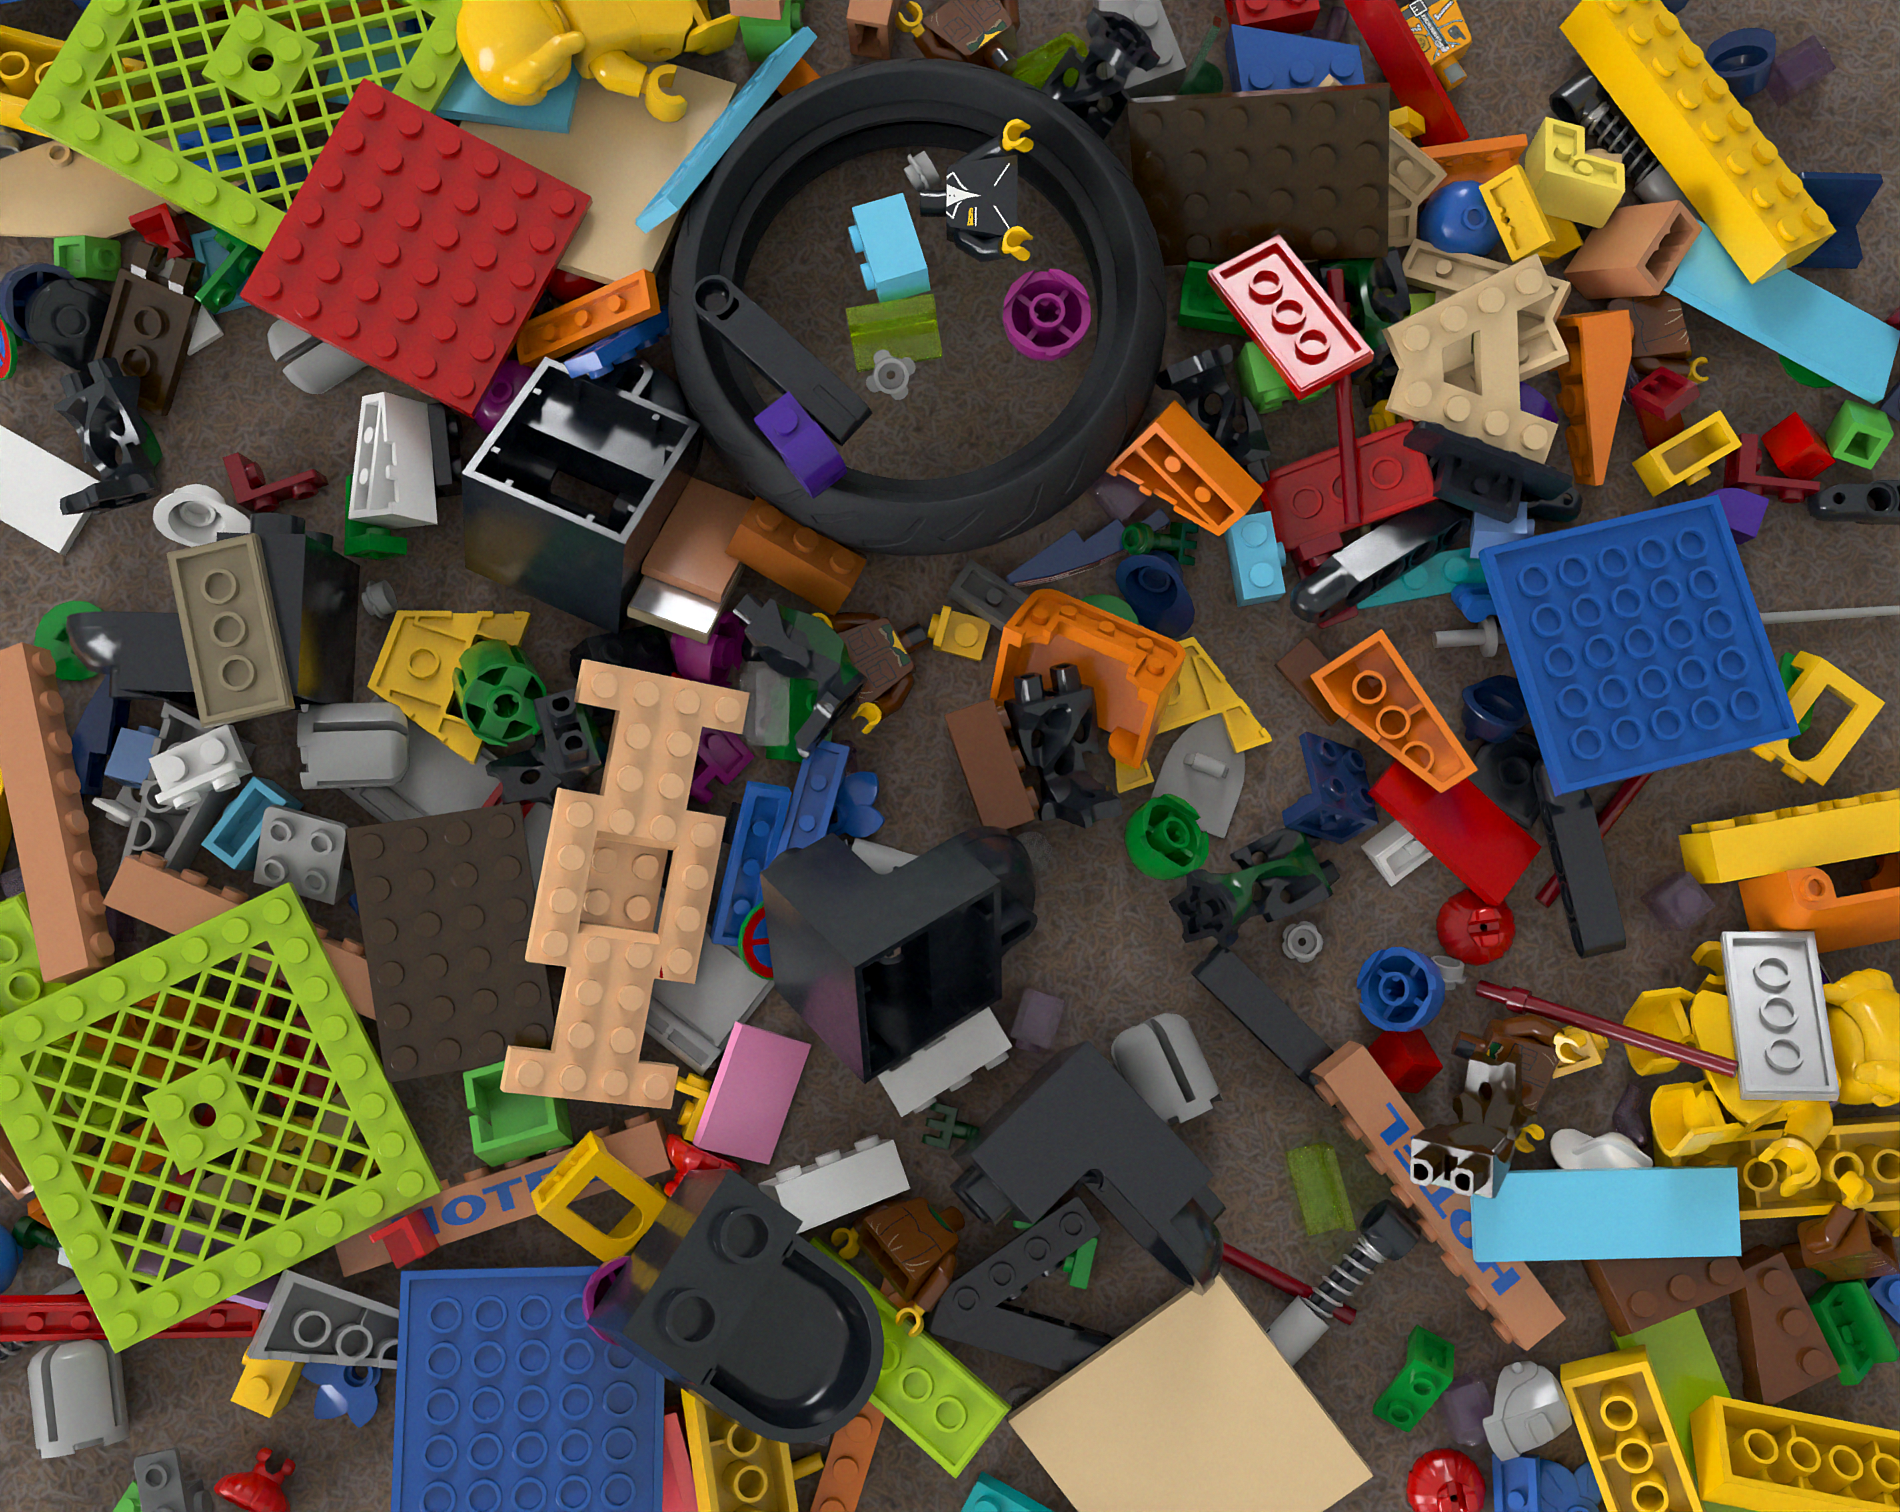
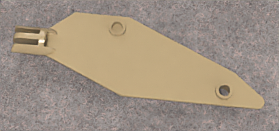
M170 138L153 141L174 153ZM56 140L0 159V236L58 238L87 235L110 239L135 230L130 224L129 216L160 204L167 203L178 214L187 212V210ZM278 151L279 157L286 156V155H290V154H287V153ZM242 179L230 183L238 187L239 185L246 182L247 179Z

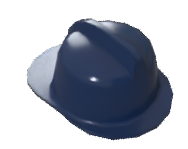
M1743 28L1727 33L1714 41L1708 48L1706 61L1716 74L1726 81L1729 91L1742 107L1746 97L1759 93L1766 88L1770 81L1772 63L1775 60L1776 52L1775 35L1766 29Z
M1151 549L1148 554L1131 555L1121 561L1116 569L1115 580L1127 603L1136 614L1139 624L1168 638H1177L1186 633L1194 622L1195 609L1183 583V570L1177 559L1165 551Z
M1497 675L1470 685L1462 691V698L1465 703L1462 709L1461 720L1466 727L1465 738L1468 741L1482 738L1493 743H1503L1511 738L1521 727L1531 723L1517 678Z

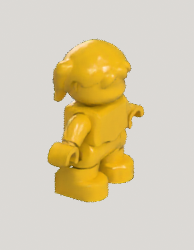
M461 0L462 7L457 15L456 39L463 59L475 81L487 93L504 103L516 106L539 104L547 95L548 90L566 81L571 70V61H573L578 73L583 78H596L607 90L637 98L640 97L641 93L645 94V104L652 116L660 121L670 123L680 120L686 113L688 102L680 94L670 96L660 90L663 87L672 88L677 66L671 64L660 65L653 69L651 73H647L648 67L638 60L643 62H661L672 59L682 52L695 51L700 55L708 56L730 48L735 40L740 16H734L730 13L712 20L709 13L708 0Z
M1707 941L1701 944L1691 957L1697 966H1707L1715 971L1717 976L1708 974L1696 991L1697 994L1681 987L1642 992L1626 1014L1623 1025L1736 1060L1728 997L1722 995L1727 990L1721 943L1718 941ZM1868 968L1862 971H1854L1834 984H1823L1840 1092L1837 1101L1849 1105L1874 1103L1879 1107L1899 1103L1900 994L1897 993L1893 986L1892 977L1886 972ZM1693 999L1692 1005L1689 1007V1009H1688V1015H1687V1017H1686V1010H1687L1688 1004H1689L1690 1001ZM1624 1043L1631 1066L1641 1076L1667 1073L1676 1069L1680 1063H1684ZM1701 1068L1705 1080L1694 1084L1683 1082L1662 1085L1654 1093L1650 1107L1651 1123L1659 1147L1669 1157L1697 1154L1705 1151L1709 1145L1731 1142L1735 1138L1751 1133L1762 1125L1786 1121L1781 1139L1773 1141L1758 1157L1759 1160L1766 1164L1774 1158L1780 1159L1790 1167L1793 1175L1789 1176L1780 1186V1194L1784 1197L1796 1194L1816 1175L1818 1163L1814 1153L1833 1127V1114L1829 1101L1741 1100L1737 1073L1733 1079Z

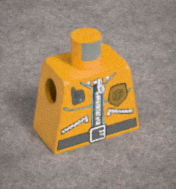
M1415 0L1401 8L1400 10L1446 92L1459 86L1466 80L1467 75L1458 60L1465 55L1472 43V37L1456 0Z

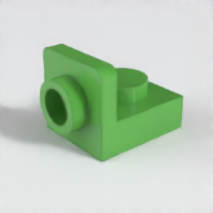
M87 235L54 238V265L63 267L79 281L101 280L116 282L119 268H121V244L117 240Z

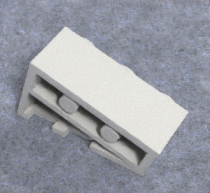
M387 392L362 396L348 519L390 529L437 524L433 457L426 403Z
M987 1007L883 1072L878 1078L901 1117L911 1111H914L916 1114L937 1101L935 1096L947 1088L953 1092L973 1079L970 1074L983 1065L989 1070L1009 1058L1006 1051L1012 1047V1044L990 1007Z
M878 1134L854 1142L856 1149L840 1154L839 1149L830 1151L816 1157L815 1164L803 1168L800 1165H795L775 1173V1178L758 1183L760 1191L803 1221L796 1234H799L910 1189L894 1140H879Z

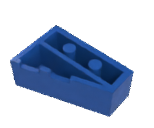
M1235 24L1230 25L1225 42V51L1232 92L1318 87L1328 74L1333 76L1342 85L1365 84L1360 50L1357 45Z

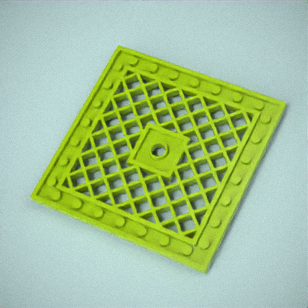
M91 0L20 115V119L35 130L264 252L286 214L268 203L285 199L287 209H289L293 202L292 197L297 195L304 183L303 181L288 185L283 169L306 164L309 173L313 167V162L317 160L324 146L309 150L304 134L327 129L330 137L334 130L333 127H336L344 113L342 111L329 115L325 99L347 94L350 101L363 78L381 87L397 82L392 93L433 114L436 113L465 63L456 39L457 15L462 7V1L394 0L405 7L390 10L388 1L381 0L384 12L361 17L357 3L367 0H306L295 3L294 0H287L288 5L265 10L263 0H255L258 11L243 4L237 15L232 3L239 0H179L170 3L168 0H159L161 5L149 8L148 6L152 0ZM225 4L229 19L207 24L203 9ZM351 4L355 19L332 24L328 10ZM322 11L326 26L303 31L299 16ZM195 12L199 26L177 31L173 16ZM423 17L433 22L428 31ZM292 18L296 32L278 23V21ZM417 18L422 33L399 38L394 23ZM165 19L169 33L147 38L143 24ZM389 25L393 40L370 45L366 30ZM136 28L139 40L126 43ZM360 32L364 47L341 52L337 37ZM225 34L215 50L211 37ZM203 39L208 54L186 59L181 44ZM330 39L334 54L320 57L323 52L320 45L315 42ZM174 46L178 61L156 66L152 51ZM418 47L407 65L403 51ZM397 52L401 67L378 72L374 58ZM144 54L148 68L126 73L122 58ZM266 54L274 58L273 65L266 71H256L251 68L253 59L258 55ZM368 59L372 74L350 80L345 65ZM114 64L117 76L105 78ZM339 66L343 81L321 87L316 72ZM204 69L201 74L205 81L210 84L194 87L190 72ZM182 74L186 89L165 94L160 79ZM310 75L314 89L299 92ZM152 82L156 97L135 101L131 86ZM122 89L126 104L105 109L101 94ZM229 94L246 102L248 105L233 108ZM221 95L225 110L203 115L199 100ZM92 99H93V102H94V106H95L96 111H95L94 109L88 107V105H89V103L91 102ZM318 101L322 117L300 122L296 106ZM191 102L195 117L173 123L169 107ZM161 109L165 125L144 130L139 114ZM289 110L293 124L271 129L266 114L282 122ZM259 116L263 131L241 136L237 121ZM131 117L135 132L115 120ZM229 123L234 138L212 143L207 128ZM199 130L204 146L182 151L177 135ZM297 136L302 152L279 157L275 141ZM170 138L174 153L153 141ZM268 144L272 159L250 164L246 148ZM238 151L242 166L220 172L216 156ZM208 158L212 173L192 162ZM276 171L281 187L258 192L254 177ZM247 179L251 194L230 182Z
M293 882L283 884L0 1018V1123L115 1354L443 1190L392 1083H389L385 1076L384 1067ZM268 941L273 952L257 948L256 946ZM242 953L235 972L216 967V965ZM252 955L272 961L265 982L245 976ZM280 968L292 991L274 986ZM201 973L194 992L175 986ZM211 975L232 981L225 1001L204 995ZM241 984L262 991L255 1011L234 1005ZM160 992L154 1011L134 1005ZM171 994L191 1000L184 1021L164 1015ZM271 994L292 1000L285 1021L264 1015ZM200 1004L221 1010L214 1031L193 1024ZM299 1006L311 1030L293 1024ZM119 1012L113 1030L93 1025ZM130 1014L150 1020L143 1040L123 1034ZM230 1014L251 1020L244 1040L223 1034ZM160 1023L180 1030L173 1050L153 1044ZM260 1023L281 1030L274 1050L253 1044ZM77 1032L71 1050L51 1044ZM190 1033L210 1039L203 1060L183 1053ZM290 1033L311 1039L304 1060L283 1053ZM88 1034L108 1039L101 1060L82 1054ZM119 1043L139 1049L132 1069L112 1063ZM220 1043L240 1049L235 1066L229 1055L213 1062ZM318 1045L330 1068L312 1063ZM36 1051L30 1064L26 1055ZM47 1053L67 1059L60 1079L40 1073ZM149 1053L169 1059L162 1079L142 1073ZM249 1053L270 1059L263 1079L243 1073ZM279 1062L300 1068L293 1089L272 1082ZM78 1063L98 1069L91 1089L71 1083ZM179 1063L199 1069L172 1082ZM308 1072L330 1078L323 1098L302 1092ZM108 1073L128 1079L121 1099L101 1093ZM138 1082L158 1088L142 1097L147 1107L131 1102ZM243 1083L260 1088L254 1105ZM337 1083L348 1106L331 1101ZM41 1085L56 1089L51 1104ZM268 1091L289 1098L283 1118L262 1111ZM66 1093L87 1099L80 1118L60 1113ZM298 1101L319 1107L313 1127L291 1121ZM97 1102L117 1108L110 1128L90 1122ZM199 1103H207L214 1108L216 1120L212 1126H202L195 1120L194 1109ZM328 1110L349 1117L342 1137L321 1130ZM127 1112L148 1118L141 1138L120 1132ZM262 1122L279 1127L272 1147L252 1141L267 1133ZM356 1122L368 1145L350 1140ZM60 1124L75 1128L71 1143H69ZM155 1126H157L166 1146L150 1141ZM287 1130L309 1137L302 1156L280 1150ZM86 1132L106 1138L100 1157L79 1152ZM317 1140L339 1146L332 1166L310 1159ZM116 1142L136 1148L130 1167L109 1161ZM238 1148L232 1166L212 1161ZM346 1149L368 1156L362 1175L339 1169ZM247 1150L268 1156L261 1176L240 1170ZM146 1151L167 1157L160 1177L140 1171ZM276 1160L298 1166L292 1185L270 1179ZM376 1160L381 1172L369 1178ZM80 1163L95 1168L90 1183ZM175 1164L181 1175L197 1168L191 1186L170 1180ZM306 1169L328 1176L321 1195L300 1189ZM206 1170L227 1176L221 1196L200 1190ZM105 1171L125 1177L119 1197L99 1191ZM336 1178L356 1184L329 1197ZM236 1180L257 1186L251 1205L229 1199ZM135 1181L156 1187L149 1206L129 1200ZM266 1189L287 1195L281 1215L259 1208ZM165 1190L186 1196L180 1216L159 1210ZM296 1198L315 1204L289 1217ZM195 1200L217 1206L210 1225L189 1219ZM100 1203L115 1207L110 1222ZM225 1209L246 1215L240 1235L219 1228ZM124 1211L145 1217L138 1236L118 1230ZM255 1218L275 1224L249 1237ZM154 1220L176 1226L169 1245L148 1239ZM185 1229L206 1236L199 1255L178 1248ZM214 1239L233 1244L208 1257ZM119 1242L134 1246L128 1265L127 1258ZM143 1250L165 1256L158 1276L135 1270ZM174 1259L192 1264V1266L166 1278ZM138 1281L151 1286L142 1290Z

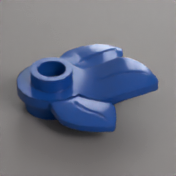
M860 771L846 777L844 773L835 805L838 813V822L831 819L828 834L833 832L838 836L847 833L855 838L870 836L883 826L885 818L872 806L877 800L879 793L877 774L870 771Z
M306 1363L301 1374L309 1381L321 1385L315 1400L314 1417L316 1419H331L347 1412L349 1418L358 1428L365 1425L374 1416L378 1408L379 1398L376 1385L382 1377L383 1368L366 1366L368 1369L367 1377H359L355 1372V1366Z
M1544 1458L1540 1459L1542 1512H1600L1597 1506L1602 1495L1589 1461L1581 1464L1572 1473L1558 1462Z

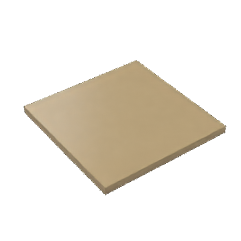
M638 60L648 67L647 73H651L653 69L660 65L671 64L664 61L643 62ZM677 66L672 88L663 87L660 90L670 96L680 94L688 102L686 113L680 120L669 123L658 120L647 110L645 94L641 93L639 98L607 90L596 78L585 79L581 77L569 134L463 120L459 128L592 197L593 203L557 269L609 285L642 269L654 273L656 277L693 193L678 211L646 234L635 224V219L739 93L736 83Z
M1220 1272L1215 1278V1284L1203 1296L1185 1288L1008 1415L1009 1424L1078 1512H1323L1373 1477L1370 1467Z

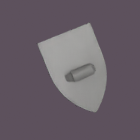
M1220 714L1199 720L1176 740L1163 762L1150 799L1160 797L1163 794H1173L1184 799L1201 817L1196 820L1200 830H1207V833L1224 839L1244 782L1245 753L1243 751L1234 754Z

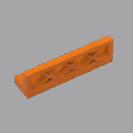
M1526 134L1421 147L1420 149L1443 167L1448 175L1420 204L1427 203L1435 191L1452 182L1473 180L1484 184L1512 166L1520 165L1519 157L1528 146Z

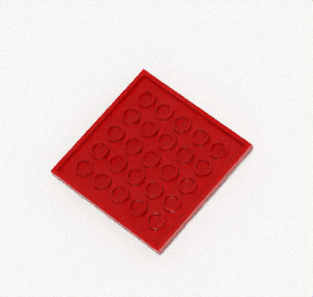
M363 78L242 289L240 297L251 305L474 419L593 203L592 197Z

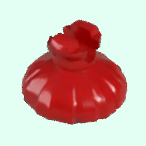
M1471 889L1462 890L1448 897V901L1443 903L1439 910V915L1436 919L1439 944L1450 957L1458 959L1464 964L1474 966L1487 965L1503 957L1504 953L1509 951L1512 946L1513 938L1516 934L1515 918L1504 899L1500 905L1493 908L1488 906ZM1481 924L1484 925L1483 930L1480 929Z
M668 1134L666 1138L665 1149L667 1155L677 1170L674 1180L668 1181L664 1187V1192L668 1197L672 1196L689 1170L731 1169L737 1174L741 1170L740 1166L731 1158L722 1153L698 1148L691 1141L683 1139L682 1135Z
M267 1447L261 1448L255 1456L257 1463L252 1471L231 1473L224 1476L215 1485L214 1492L224 1500L248 1512H290V1504L281 1485L285 1480V1476L293 1474L296 1464L293 1460L287 1458L281 1470L272 1475L266 1472L265 1464L273 1450Z
M1452 1448L1434 1449L1425 1452L1422 1457H1419L1413 1464V1470L1408 1473L1406 1488L1408 1502L1414 1512H1481L1484 1508L1487 1491L1485 1479L1476 1462L1471 1460L1465 1453L1455 1451Z

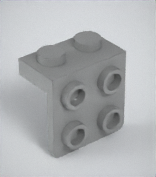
M270 805L265 809L253 882L273 888L293 882L299 895L334 905L354 886L353 871L343 869L348 842L347 825L281 805Z

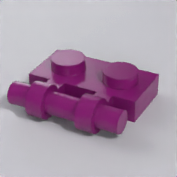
M702 727L696 756L702 764L693 772L689 796H694L701 805L708 803L712 799L713 793L706 785L713 778L720 784L727 786L755 757L735 733Z

